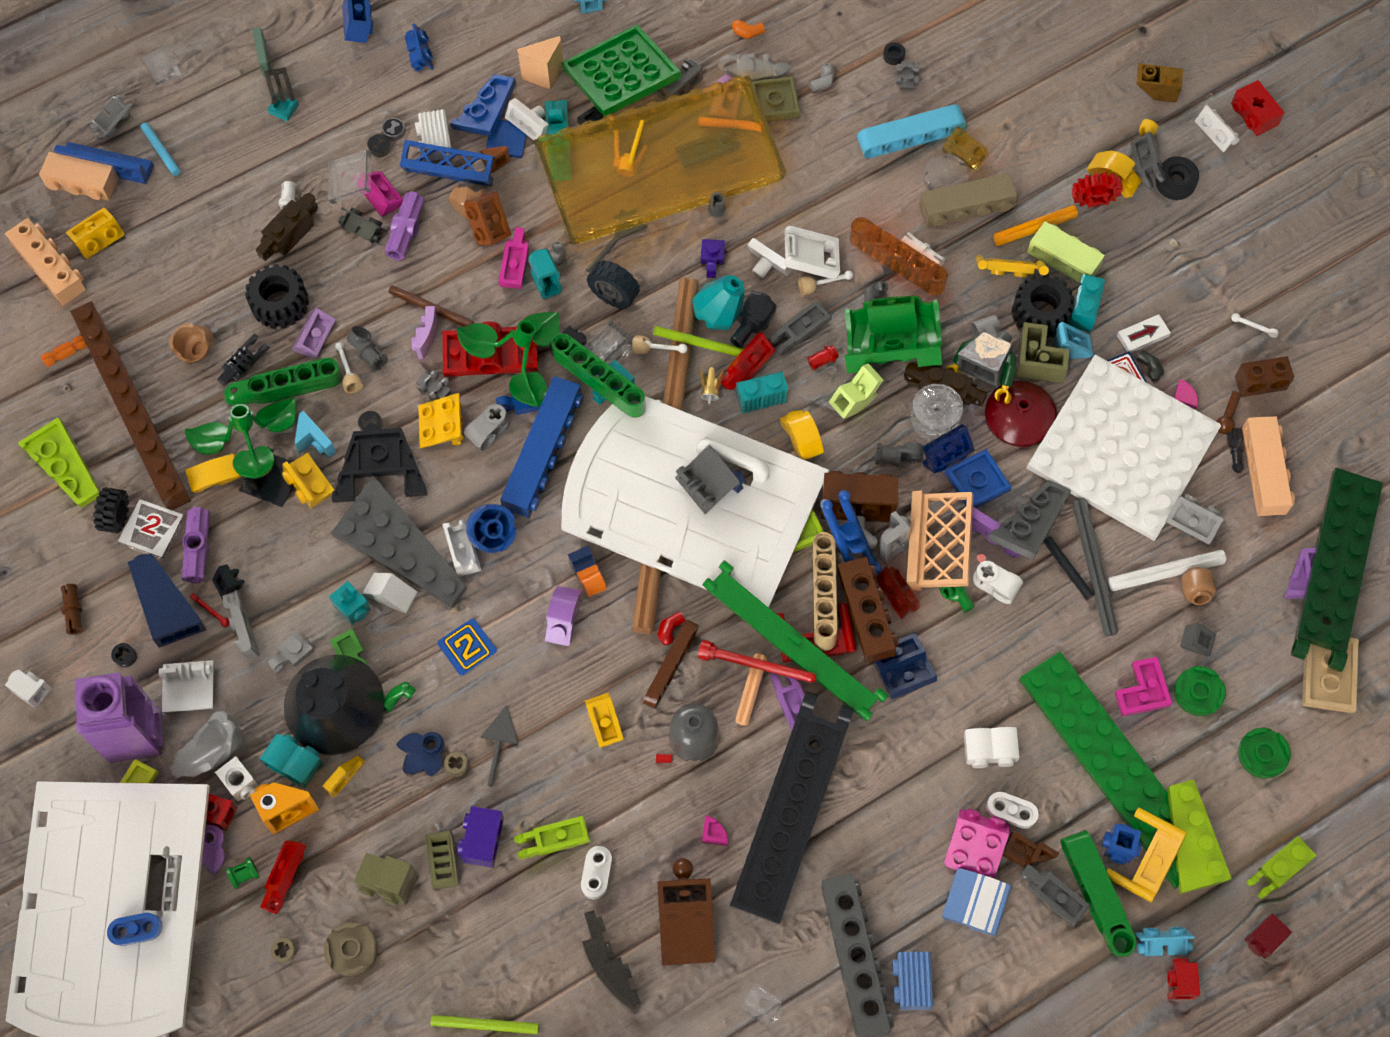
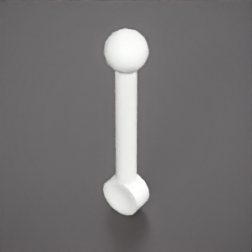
M1234 313L1231 317L1233 322H1241L1264 331L1270 337L1276 338L1279 334L1277 329H1269L1242 318L1238 313Z

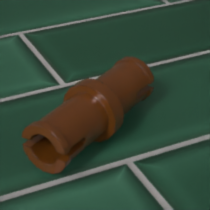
M72 583L66 584V586L63 585L61 586L63 598L61 611L65 615L66 633L76 635V629H78V633L83 631L80 616L82 605L78 601L77 585Z

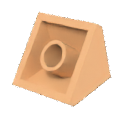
M560 36L517 49L520 73L523 80L551 90L562 70L563 54Z

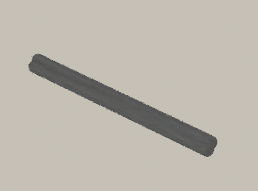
M1085 498L1075 499L1073 509L1103 632L1106 637L1114 636L1118 633V627L1087 501Z

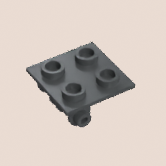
M708 445L689 465L679 467L676 470L678 475L675 477L704 514H707L740 482L711 445Z

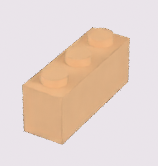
M53 152L48 153L39 173L45 186L51 190L59 189L68 191L73 195L82 194L95 200L104 199L108 201L119 179L114 167L111 165Z

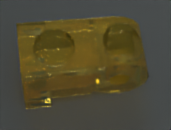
M959 126L946 139L942 148L945 154L948 156L950 154L954 155L973 170L978 169L988 157L987 149Z

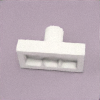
M516 98L509 101L505 118L539 144L544 140L549 125L543 120L545 117L544 109L541 106H536L530 110Z
M751 239L748 248L752 254L760 258L752 270L756 276L763 279L771 267L785 276L790 274L793 269L786 267V259L756 239Z

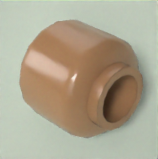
M1193 567L1183 574L1181 586L1185 599L1195 605H1204L1210 602L1216 594L1212 573L1204 568Z

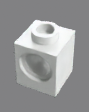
M236 756L215 772L238 802L241 799L249 798L250 794L254 793L255 789L259 786ZM237 777H244L240 785L233 786V782Z

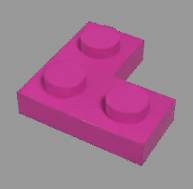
M1158 657L1134 661L1131 666L1138 686L1116 690L1114 693L1121 717L1170 707L1172 701Z

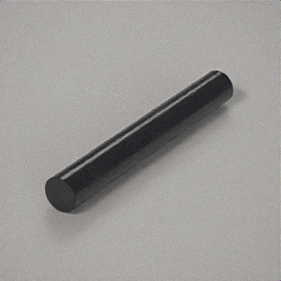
M1051 536L1047 537L1043 543L1083 597L1086 600L1092 598L1094 594L1053 538Z

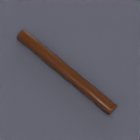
M391 285L389 288V294L422 309H425V306H435L438 316L462 327L474 324V321L394 285Z

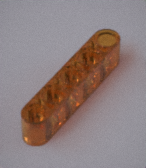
M864 217L853 220L851 223L850 241L854 246L927 293L940 295L944 292L948 273L942 266Z

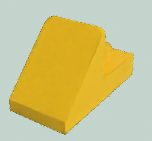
M609 692L585 700L588 717L599 747L602 748L624 740Z

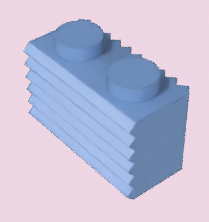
M898 952L896 960H892V975L897 976L898 987H893L894 1003L899 1004V1010H931L933 1008L930 952Z

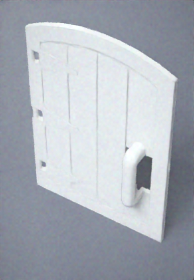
M646 396V411L637 418L628 416L612 404L587 433L571 465L564 489L561 529L647 566L667 572L669 575L703 589H706L702 584L707 578L714 581L719 576L722 570L718 567L725 560L734 567L730 576L769 608L823 486L824 473H828L829 470ZM632 401V402H630V403H631V404H637V403H639V402H638V401ZM708 445H711L722 460L752 471L753 481L750 486L742 484L744 489L739 493L732 489L707 514H704L675 477L678 475L676 470L679 467L689 465ZM591 527L603 532L601 539L588 534ZM662 556L674 561L672 568L659 563L660 557Z
M37 782L6 1022L39 1037H160L185 1026L210 785ZM41 812H48L46 827H39ZM151 855H161L166 858L161 911L145 910ZM30 893L37 894L35 909H28ZM141 913H152L157 915L162 921L161 934L151 941L119 946L111 943L107 937L109 924L117 918ZM149 923L147 925V932H150L152 930V923ZM126 928L121 930V937L127 934ZM19 976L27 977L25 993H17Z

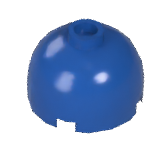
M485 504L477 507L469 515L466 522V534L469 541L474 547L486 553L506 550L513 543L516 536L517 528H515L514 515L507 508L498 504Z

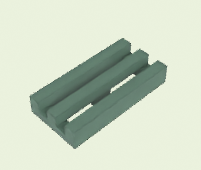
M252 28L263 77L271 76V67L262 28Z

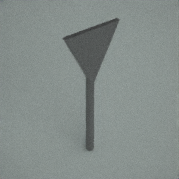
M620 209L614 238L587 267L586 271L590 272L619 239L648 226Z

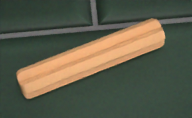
M755 654L753 657L767 661L765 655ZM750 667L735 720L739 725L747 726L749 724L763 676V670Z

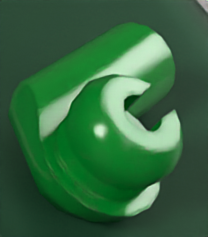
M941 587V595L945 599L959 602L964 612H968L975 607L964 587Z
M402 682L392 688L385 697V710L391 712L402 695L410 699L416 688L409 685V682Z

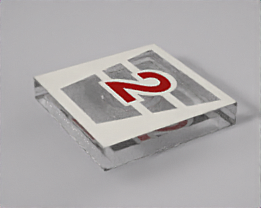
M139 499L118 542L120 545L145 554L152 553L154 557L164 560L185 520V516Z

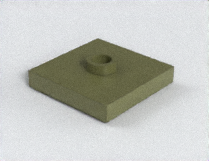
M794 76L750 81L756 122L800 118L801 112Z

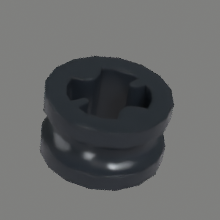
M119 643L113 648L111 658L120 667H129L136 661L137 653L129 644ZM125 650L129 654L126 655L125 660H122L120 656L122 651Z

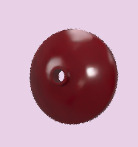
M1013 381L1012 387L1008 389L1012 396L1011 401L1006 404V393L1000 395L999 401L996 400L995 392L1002 385L997 387L989 396L985 406V420L990 431L999 440L1012 446L1028 447L1042 442L1057 418L1056 406L1051 396L1042 387L1034 383ZM1024 404L1027 408H1021L1019 405Z

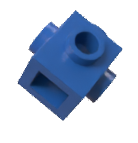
M1115 824L1110 832L1106 831L1102 841V846L1106 847L1104 856L1110 857V860L1117 864L1130 863L1134 857H1138L1142 848V842L1139 841L1141 831L1135 830L1129 825Z

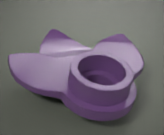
M207 825L205 827L202 865L205 864L212 874H216L225 861V852L222 847L225 835L223 830L217 825ZM210 833L214 836L211 843L207 839Z

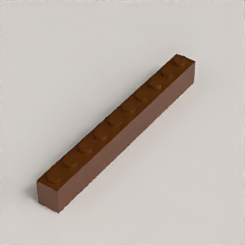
M91 301L71 310L70 312L162 502L169 510H174L191 502L93 302Z

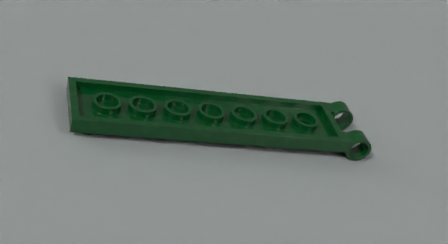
M1335 468L1332 472L1315 546L1316 550L1313 555L1294 643L1291 649V656L1304 660L1309 652L1310 644L1331 650L1328 661L1329 669L1338 672L1343 671L1348 658L1347 649L1383 482L1339 468ZM1322 619H1328L1330 621V625H1325L1322 622Z

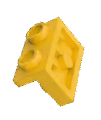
M105 208L100 209L65 232L86 259H89L124 236V232L115 218Z
M308 453L290 464L287 461L282 464L284 472L281 474L288 485H294L297 489L295 492L297 498L302 504L307 503L310 509L332 496L333 491H335Z

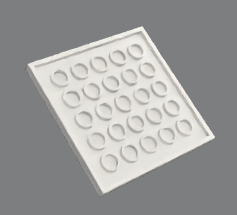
M1094 355L1026 469L1047 481L1071 490L1070 494L1079 499L1085 498L1089 505L1155 541L1178 497L1182 495L1221 425L1103 358Z

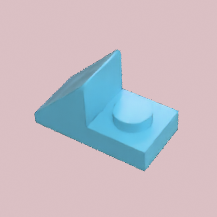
M304 411L300 412L295 437V446L298 453H302L312 445L319 454L324 453L328 458H331L337 453L333 443Z

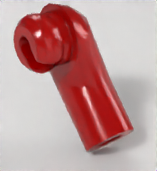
M680 611L662 620L660 623L657 637L663 645H669L674 641L672 636L673 628L685 622V618Z

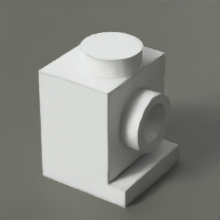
M19 669L11 673L8 682L5 684L12 693L35 709L52 690L44 680L39 679L30 671L24 674Z

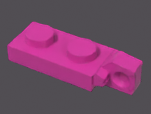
M515 227L513 240L508 239V242L505 243L498 281L499 287L522 289L529 253V241H525L526 234L524 233V228Z

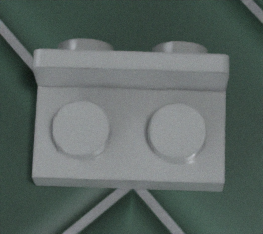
M1188 494L1184 498L1179 496L1165 522L1210 545L1224 520L1219 517L1222 512L1209 505L1207 509L1198 506L1199 500Z
M896 511L891 513L889 528L881 536L879 559L885 565L908 549L911 526L909 521L903 515L899 516Z

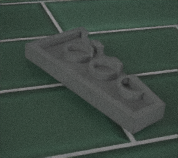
M1047 481L1030 497L1027 503L1022 504L1017 509L1016 513L1006 518L997 530L994 529L990 533L988 540L1034 560L1066 503L1071 490Z

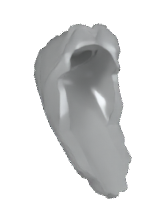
M217 711L212 714L207 723L195 734L194 738L184 748L177 751L174 764L170 767L172 776H175L176 779H183L185 777L197 778L201 774L209 772L224 763L240 748L244 741L243 733L230 715L225 711Z

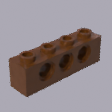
M867 557L838 564V575L866 664L895 656L896 647H899L896 633H891L888 625L892 623L888 609L884 610L881 601H884L882 589L880 586L876 587L874 581L877 578L874 564H869ZM858 583H865L868 588L866 590H858L855 586ZM870 605L875 608V611L873 613H865L862 608ZM878 628L883 634L876 637L870 634V630Z

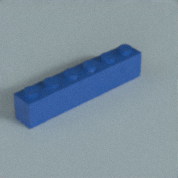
M553 377L500 499L501 506L507 508L510 512L530 518L532 511L537 510L540 503L539 494L548 485V473L550 469L553 470L558 460L557 452L559 448L563 449L567 438L565 433L574 424L576 408H580L584 395L581 393L580 384Z

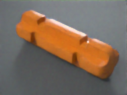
M78 335L73 338L72 342L67 341L52 349L53 352L50 353L48 351L42 354L41 359L47 367L56 364V360L61 361L75 354V350L79 349L80 351L86 348L87 345L82 335Z

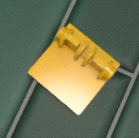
M459 393L418 405L420 449L446 441H452L453 445L461 444L464 436L461 430L463 427L461 422L463 416L461 415L462 403L460 402Z

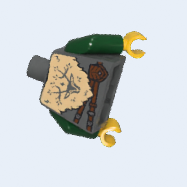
M1000 331L997 336L983 332L978 337L963 342L952 360L954 362L953 365L947 366L946 369L960 374L963 371L996 387L1001 384L1002 387L995 392V398L999 401L1000 395L1006 393L1005 403L1008 404L1012 397L1008 389L1012 387L1016 373V356L1013 354V346L1010 343L1012 336L1006 331Z

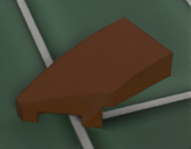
M1013 831L1006 842L1002 856L1022 867H1026L1028 864L1035 865L1058 857L1059 852L1041 841L1035 844L1018 832Z

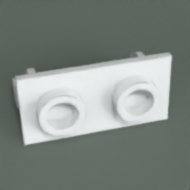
M1208 105L1204 107L1195 120L1198 126L1222 152H1225L1230 144L1235 145L1240 140L1238 138L1239 134L1226 125L1225 121L1217 114V111L1211 109Z

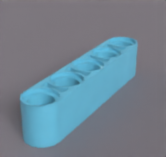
M950 105L863 129L856 137L864 157L873 158L960 134L967 129L968 125L960 106Z

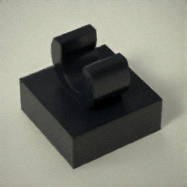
M228 564L219 566L212 579L222 600V596L241 589L245 583L244 580L237 581L235 579L240 572L239 569L230 570Z

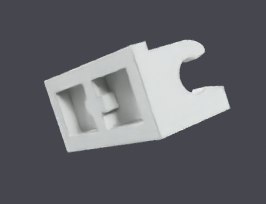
M459 520V525L452 527L449 522L442 524L457 575L462 577L482 571L476 549L466 534L465 521Z

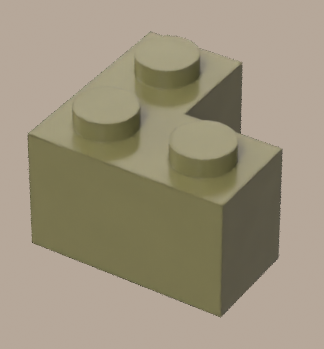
M1024 322L1019 340L1016 377L1063 383L1068 370L1069 349L1046 346L1048 325Z
M366 853L354 883L359 888L358 892L369 897H373L374 894L383 897L382 901L393 906H397L398 903L406 905L418 875L409 863L387 855L385 859Z

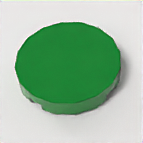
M1194 666L1179 675L1174 685V696L1178 705L1185 712L1194 716L1204 717L1215 713L1222 706L1226 698V687L1214 670L1203 666Z
M1266 727L1255 728L1248 732L1240 741L1238 757L1241 765L1248 773L1254 777L1269 779L1284 772L1289 764L1291 751L1288 742L1280 733H1276Z

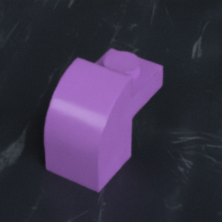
M557 586L553 592L547 613L546 642L565 646L571 644L574 620L579 612L582 590Z

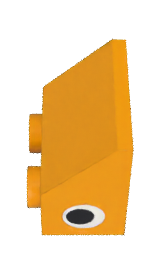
M274 782L263 784L257 787L254 793L250 794L263 823L273 835L320 810L309 792Z

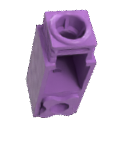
M118 672L75 680L77 732L109 763L161 755L160 747L164 746L161 708L155 705L154 700L150 699L132 676L123 677Z

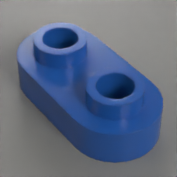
M152 913L121 917L109 924L107 937L111 943L119 946L151 941L161 934L163 924L161 919ZM149 923H152V930L150 932H147V925ZM126 928L127 934L121 937V930Z

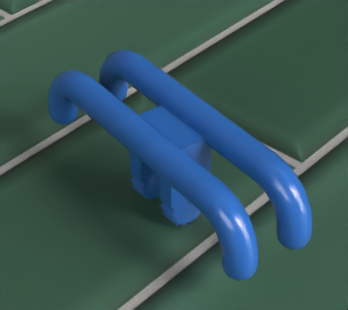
M841 490L838 494L840 504L848 520L847 523L839 526L832 510V502L828 499H823L821 509L844 562L854 560L851 551L854 554L862 552L863 556L867 557L869 564H874L876 574H880L882 567L871 551L849 500L850 493L846 490Z

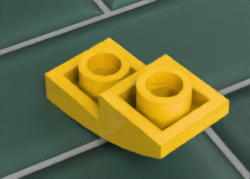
M236 454L222 456L186 469L191 491L199 493L216 484L224 485L242 477L233 468V459Z

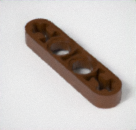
M688 619L685 621L650 685L643 704L653 709L657 708L697 634L698 624Z

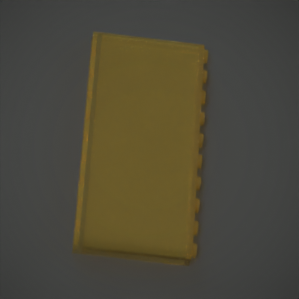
M749 75L745 77L736 76L725 83L716 82L705 89H693L685 95H673L665 101H653L646 104L645 107L638 109L629 108L624 113L618 115L609 114L601 120L595 122L586 121L581 126L575 128L566 127L558 133L552 135L543 134L534 140L535 148L569 243L572 245L709 204L711 202V195L714 192H721V197L724 194L726 199L777 183L786 175L784 164ZM644 120L633 165H628L627 162L640 121Z

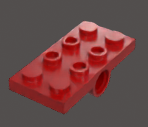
M491 321L482 322V324L489 325L495 330L498 336L496 342L506 337L511 330L516 331L517 328L501 327L500 324ZM457 330L442 331L444 377L521 373L524 347L517 346L513 338H510L500 347H495L492 357L478 358L469 354L462 347L457 336ZM533 340L528 352L526 372H538V347Z

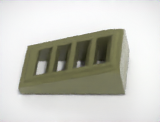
M452 831L426 834L432 889L459 886ZM447 842L448 844L434 847V843ZM449 852V856L435 858L436 853ZM450 863V867L436 869L437 864ZM452 873L451 878L437 880V875Z

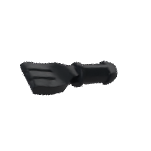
M1234 428L1227 433V443L1232 448L1230 451L1233 462L1232 469L1236 473H1241L1244 469L1242 462L1243 450L1240 448L1243 443L1242 428Z

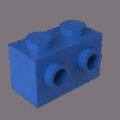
M369 0L343 1L342 16L345 41L366 43L368 35L373 33V21H371L372 5L369 4Z

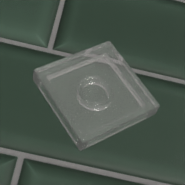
M367 149L329 162L328 201L335 204L370 192L371 153Z

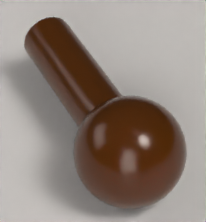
M1232 391L1224 415L1216 420L1221 425L1218 430L1221 434L1226 435L1235 428L1233 416L1241 397V393L1237 391Z

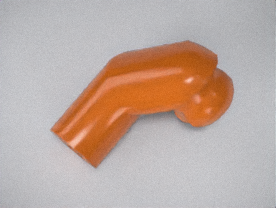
M735 20L732 23L734 33L744 39H750L765 33L762 22L752 26L741 20Z

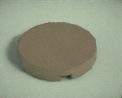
M346 922L331 931L332 933L324 943V956L327 964L336 973L343 976H357L366 972L373 965L377 956L378 944L374 934L366 926L357 922Z

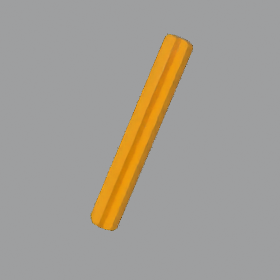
M1075 205L1062 208L994 233L993 241L996 246H1001L1037 233L1045 221L1051 225H1058L1077 218L1078 210Z

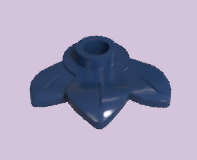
M429 732L424 735L411 733L404 736L396 744L400 750L407 753L403 763L404 773L416 774L424 769L427 775L432 777L440 770L442 766L441 753L445 747V742L440 734L436 732ZM431 742L437 743L434 749H429L428 744Z

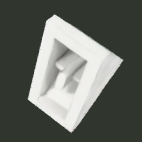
M373 573L362 594L407 615L418 592L392 573Z

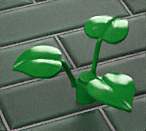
M542 312L525 317L519 322L516 331L511 330L499 342H496L498 339L497 333L489 325L475 323L457 328V336L462 347L469 354L478 358L492 357L495 347H500L510 338L514 339L517 346L524 347L522 375L517 374L510 379L509 391L516 400L534 407L541 406L547 393V385L539 373L530 372L526 374L528 352L532 340L539 346H550L549 343L554 336L559 334L558 312Z
M295 398L275 402L260 409L256 416L249 410L247 405L237 404L230 409L231 417L228 418V428L222 423L212 422L195 428L185 429V435L191 447L201 454L211 455L223 450L224 442L230 441L234 426L237 431L244 433L249 450L241 451L234 457L233 468L237 474L243 477L260 478L271 471L274 465V456L272 451L266 446H259L253 449L248 431L251 429L253 421L260 428L267 427L270 432L278 433L288 430L294 425L296 420Z

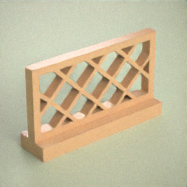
M912 491L907 583L912 591H922V587L969 586L974 496L972 492L924 494L923 491ZM958 500H967L966 507L960 513L952 507ZM930 501H941L944 506L934 514L930 510ZM949 509L956 516L945 525L939 517ZM961 520L965 524V530L957 536L951 528ZM937 521L943 528L933 537L928 532V527ZM948 531L955 539L944 548L938 540ZM935 543L942 551L931 559L927 555V550ZM960 543L964 547V552L956 559L949 551ZM947 554L953 562L943 571L936 563ZM958 565L963 570V579H951L948 574ZM933 566L940 572L934 580H925L926 572Z

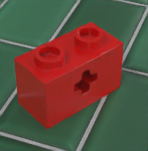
M1259 80L1237 90L1231 102L1234 111L1239 113L1246 126L1256 136L1278 126L1285 113Z

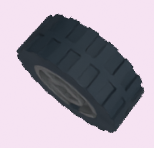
M602 260L597 262L586 279L591 291L599 299L619 309L630 307L640 292V285H638V281L625 268L611 261Z

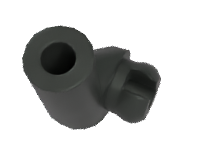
M1142 349L1136 360L1151 369L1148 377L1157 382L1160 380L1161 375H1164V368L1157 357Z

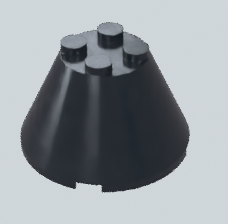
M327 655L317 658L301 668L287 688L284 699V716L287 726L300 744L304 747L309 746L315 749L319 754L340 755L354 751L368 738L372 737L379 728L385 710L384 690L373 670L354 657Z

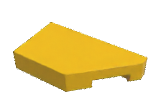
M357 755L339 766L324 783L323 788L333 798L336 797L364 765L365 761Z

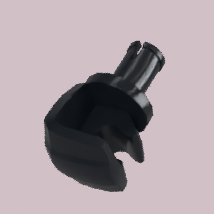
M752 291L746 298L742 312L737 317L741 325L730 338V341L735 346L742 348L751 333L758 334L768 328V324L774 317L777 305L768 294Z

